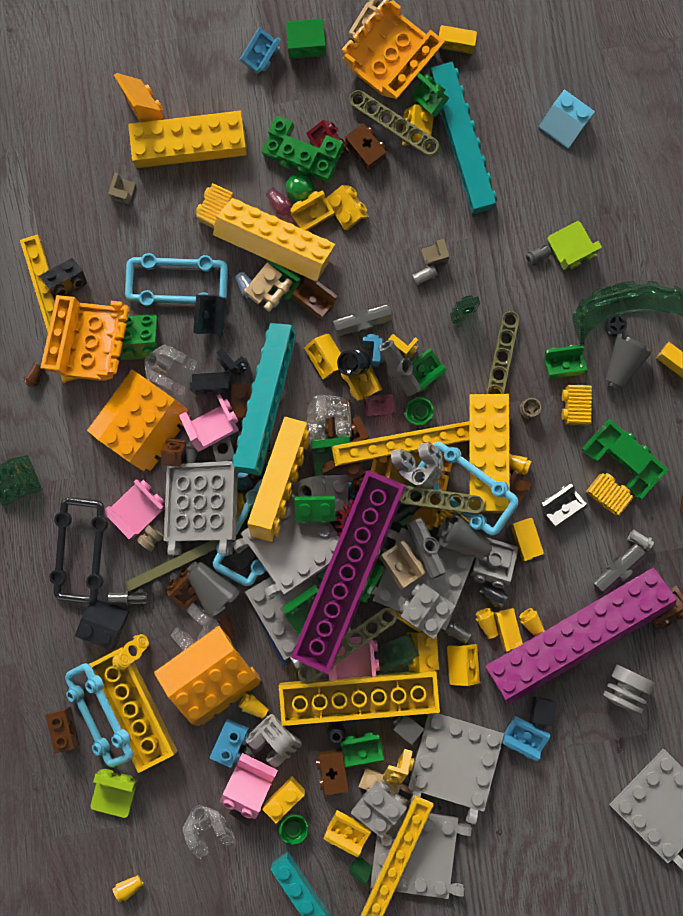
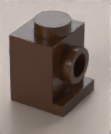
M166 439V444L161 450V465L180 467L186 458V440Z

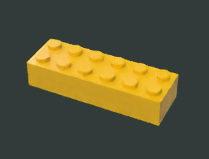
M241 111L128 124L132 161L136 168L247 155Z
M231 198L217 216L213 235L316 282L330 262L335 244L327 239L316 236L309 231L298 228L291 223H287L276 216L269 215L234 198Z
M470 394V463L496 482L503 481L507 483L510 491L509 394ZM470 473V495L480 496L484 501V509L481 513H504L510 501L505 497L494 496L490 486ZM472 500L470 508L472 510H479L481 508L480 501Z
M288 417L283 419L248 520L249 532L252 537L273 542L274 538L279 536L281 530L280 520L285 518L287 512L286 502L291 500L293 490H291L292 484L297 482L299 476L297 472L298 466H302L304 449H308L310 443V431L307 430V422Z
M122 647L89 665L92 667L95 675L102 679L104 684L103 692L121 729H124L129 734V745L133 752L132 761L137 772L140 773L173 756L178 750L135 662L133 661L122 671L115 669L113 666V656L119 654L124 649Z

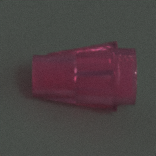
M275 188L269 189L266 196L277 214L282 216L288 214L293 206L291 200Z

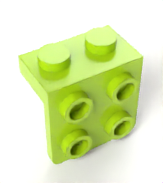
M579 221L551 234L547 238V242L563 270L568 268L574 269L581 265L583 260L588 259L589 261L598 256V251L602 248L599 241L591 242Z
M100 769L95 774L93 781L96 783L90 805L91 809L126 818L131 809L138 779L128 774L120 775L109 769Z

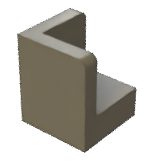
M115 173L108 195L112 200L130 205L136 184L121 179L120 175Z
M444 239L437 240L435 245L421 250L426 268L427 265L434 266L447 262L450 257Z

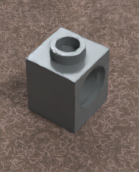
M230 436L212 444L216 462L232 461L236 453ZM222 444H227L229 447L228 452L225 454H220L219 447Z
M321 475L295 482L298 497L327 496Z
M410 715L396 716L392 722L394 724L393 730L411 745L424 730L423 726Z

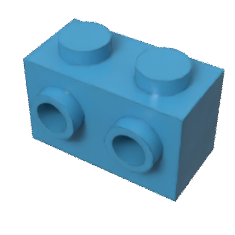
M227 719L210 759L230 768L233 763L237 764L242 754L239 752L241 745H246L249 728Z

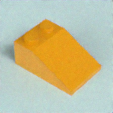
M119 73L114 74L126 101L140 122L156 121L164 118L161 113L163 108L158 100L154 101L152 98L154 94L148 84L144 85L141 79Z

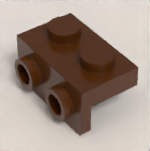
M305 277L304 282L292 293L291 298L321 320L333 308L338 296L321 284L319 280L316 282Z

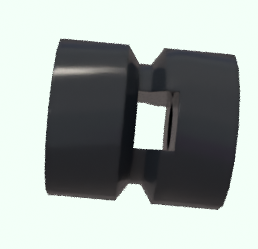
M362 350L344 351L338 357L337 366L339 371L347 376L364 374L370 367V357Z

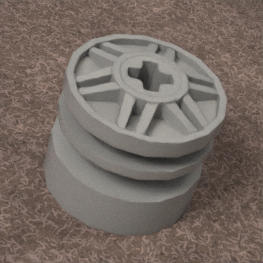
M616 665L612 677L619 683L618 685L608 683L607 686L615 690L614 694L604 691L603 695L612 703L628 711L642 714L644 709L637 706L636 703L639 701L646 705L647 701L640 697V694L651 695L656 683Z

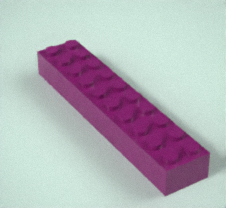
M371 470L366 471L291 658L326 674L332 671L407 485Z
M653 567L485 667L505 702L509 705L676 607L677 598Z

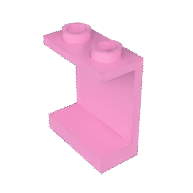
M220 394L217 395L221 406L191 421L186 412L179 415L190 441L198 452L239 431L236 425L239 421L234 412L230 413L232 407L227 399L223 400Z
M136 479L134 486L112 507L108 506L105 509V515L128 539H134L165 509L163 505L165 501L158 494L154 495L150 491L151 486L145 480L141 482Z
M361 636L350 637V641L354 645L359 644L362 640ZM371 639L334 665L329 673V681L342 677L366 675L376 677V671H380L379 660L374 657V652L378 651L377 640ZM344 646L341 647L338 656H342L345 653Z
M242 753L219 802L223 803L228 809H235L241 812L246 818L256 819L278 770Z

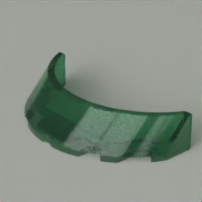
M627 281L610 286L607 285L591 292L592 295L587 299L582 298L573 313L572 319L579 344L582 346L587 335L595 326L615 315L639 311H658L683 317V289L677 286L673 288L661 286L655 281H647L646 284Z

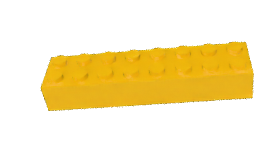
M435 670L421 673L402 672L378 674L376 677L366 675L342 677L330 681L329 679H318L307 683L295 681L279 684L282 726L440 713L437 674Z

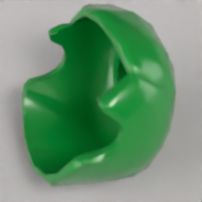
M292 175L286 182V195L293 204L298 201H305L314 192L312 180L307 175Z
M423 397L415 398L407 404L405 417L409 423L415 426H425L434 417V406Z
M292 813L280 821L279 835L285 843L297 845L302 843L307 837L308 824L301 815Z

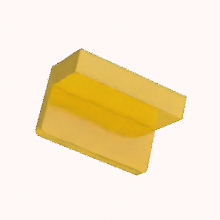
M441 25L439 37L445 43L440 49L473 54L477 32Z
M330 334L314 338L304 347L323 380L339 370L337 360L341 352Z
M668 342L656 359L683 378V352Z
M533 518L510 524L522 561H527L544 554Z
M514 608L494 612L503 650L510 652V649L522 645Z
M477 644L447 646L450 685L470 686L479 684Z

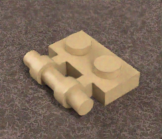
M267 262L243 293L258 305L264 299L267 302L264 309L270 312L273 307L279 304V299L288 293L289 287L293 282L287 278L281 283L279 279L282 274ZM272 287H275L277 291L272 296L268 292Z

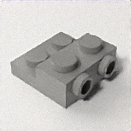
M486 537L491 541L492 551L488 557L485 556L483 559L474 557L470 576H473L477 582L483 583L485 580L492 582V585L497 588L507 587L511 582L518 547Z
M424 583L421 586L417 584L411 593L414 597L410 603L406 601L400 609L402 612L401 617L434 639L456 605Z
M375 780L352 809L351 814L383 838L391 826L395 825L407 806L404 798L398 794L393 795L389 791L388 785L382 781L379 783Z

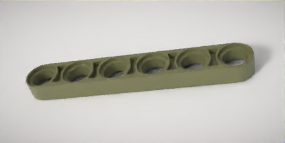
M356 90L350 95L349 101L354 109L425 156L434 158L440 153L441 147L435 138L363 91ZM356 97H363L362 103L354 104ZM376 105L378 107L377 111L373 114L368 113L369 108ZM385 115L392 116L389 123H383ZM405 124L407 126L406 130L402 133L397 132L398 126ZM421 134L419 142H412L413 135ZM429 144H436V149L433 152L426 151Z
M513 311L506 312L500 322L486 394H489L491 389H498L500 394H504L519 324V316ZM513 316L515 324L507 325L505 317ZM509 334L511 342L508 344L503 343L501 336ZM498 353H506L508 356L507 361L500 362L497 358ZM496 370L503 372L504 377L502 380L494 378L493 373Z
M407 486L400 503L468 514H479L484 509V501L477 495ZM415 491L420 492L422 495L421 500L418 502H413L410 499L411 494ZM434 494L441 496V502L438 505H433L430 502V497ZM453 497H458L461 500V505L457 508L450 505V499ZM472 500L480 501L481 508L479 510H472L469 504Z
M209 541L124 584L128 592L216 550L217 544L220 541Z
M390 607L383 608L350 631L342 645L345 647V653L337 657L335 665L393 625L397 619L395 610ZM385 611L393 613L394 618L392 621L386 622L383 620L382 615ZM374 622L377 624L378 629L375 633H369L366 630L368 623ZM354 633L359 634L362 638L361 642L357 645L352 644L350 641V637ZM304 664L300 667L298 676L301 681L307 683L313 681L324 672ZM304 668H310L313 671L311 678L306 679L302 676Z

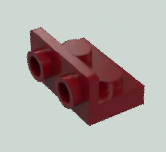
M322 120L306 133L313 146L320 148L327 135L344 143L343 155L349 153L346 149V142L337 134L338 129L333 122Z

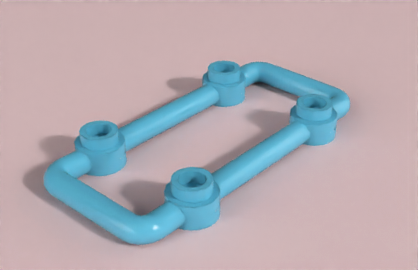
M146 253L142 257H133L127 262L125 297L129 301L141 302L146 307H150L154 303L195 304L196 297L154 295L148 290L141 292L140 295L132 294L134 265H143L148 270H152L156 266L199 267L204 272H208L212 268H220L219 296L227 298L228 266L224 261L212 260L208 255H203L199 259L156 258L153 254ZM202 292L198 295H208V293Z
M441 442L434 443L433 445L444 453L447 462L458 463L490 486L494 496L505 497L510 501V504L494 527L487 524L486 517L483 514L460 513L469 520V524L473 529H482L489 535L498 534L517 508L518 498L509 491L507 483L503 481L496 482L461 457V451L458 448H449ZM421 461L417 468H426L427 464ZM438 481L431 489L441 490ZM453 498L450 499L452 507L457 508L461 505Z
M263 479L259 480L254 489L249 490L245 495L246 503L236 519V535L255 503ZM220 542L217 544L216 549L218 553L213 561V567L216 571L243 586L252 585L258 575L265 573L266 569L258 559L252 561L250 565L251 573L248 578L223 566L221 562L224 556L228 555L219 554Z
M86 663L68 671L65 675V680L69 687L66 696L70 702L77 703L95 741L94 745H92L93 753L97 756L102 755L109 767H116L132 760L133 752L129 745V734L124 729H121L103 692L104 684L102 679L95 675L92 667ZM83 672L86 673L88 677L85 683L86 690L89 693L96 694L115 733L111 739L112 743L116 748H122L125 755L112 759L109 753L110 745L105 738L101 737L84 701V691L81 686L76 685L74 677Z

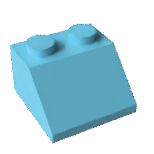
M563 90L538 128L569 149L590 121L595 111L566 90Z

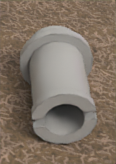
M427 265L426 269L412 276L418 286L431 278L435 279V276L438 274L433 265Z
M634 529L627 538L628 541L641 547L643 551H649L654 544L651 537L647 538Z

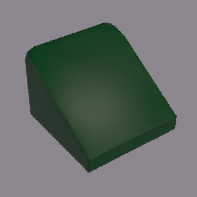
M359 856L349 866V872L365 885L372 872V866Z

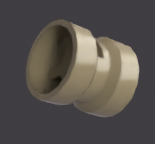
M535 398L526 399L519 407L521 416L526 419L534 418L541 411V403Z
M148 525L145 529V534L140 535L137 541L144 548L152 552L156 542L161 541L164 536L154 527Z

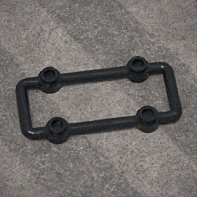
M66 497L61 501L60 512L54 518V522L58 526L55 570L49 576L51 583L54 584L53 594L58 600L92 604L97 600L98 588L102 587L104 583L103 577L100 575L103 531L109 525L107 518L104 517L105 506L101 501ZM68 505L97 508V516L91 521V527L95 531L92 575H89L86 579V585L90 589V596L61 592L62 584L67 580V574L63 570L66 527L72 522V517L68 513Z

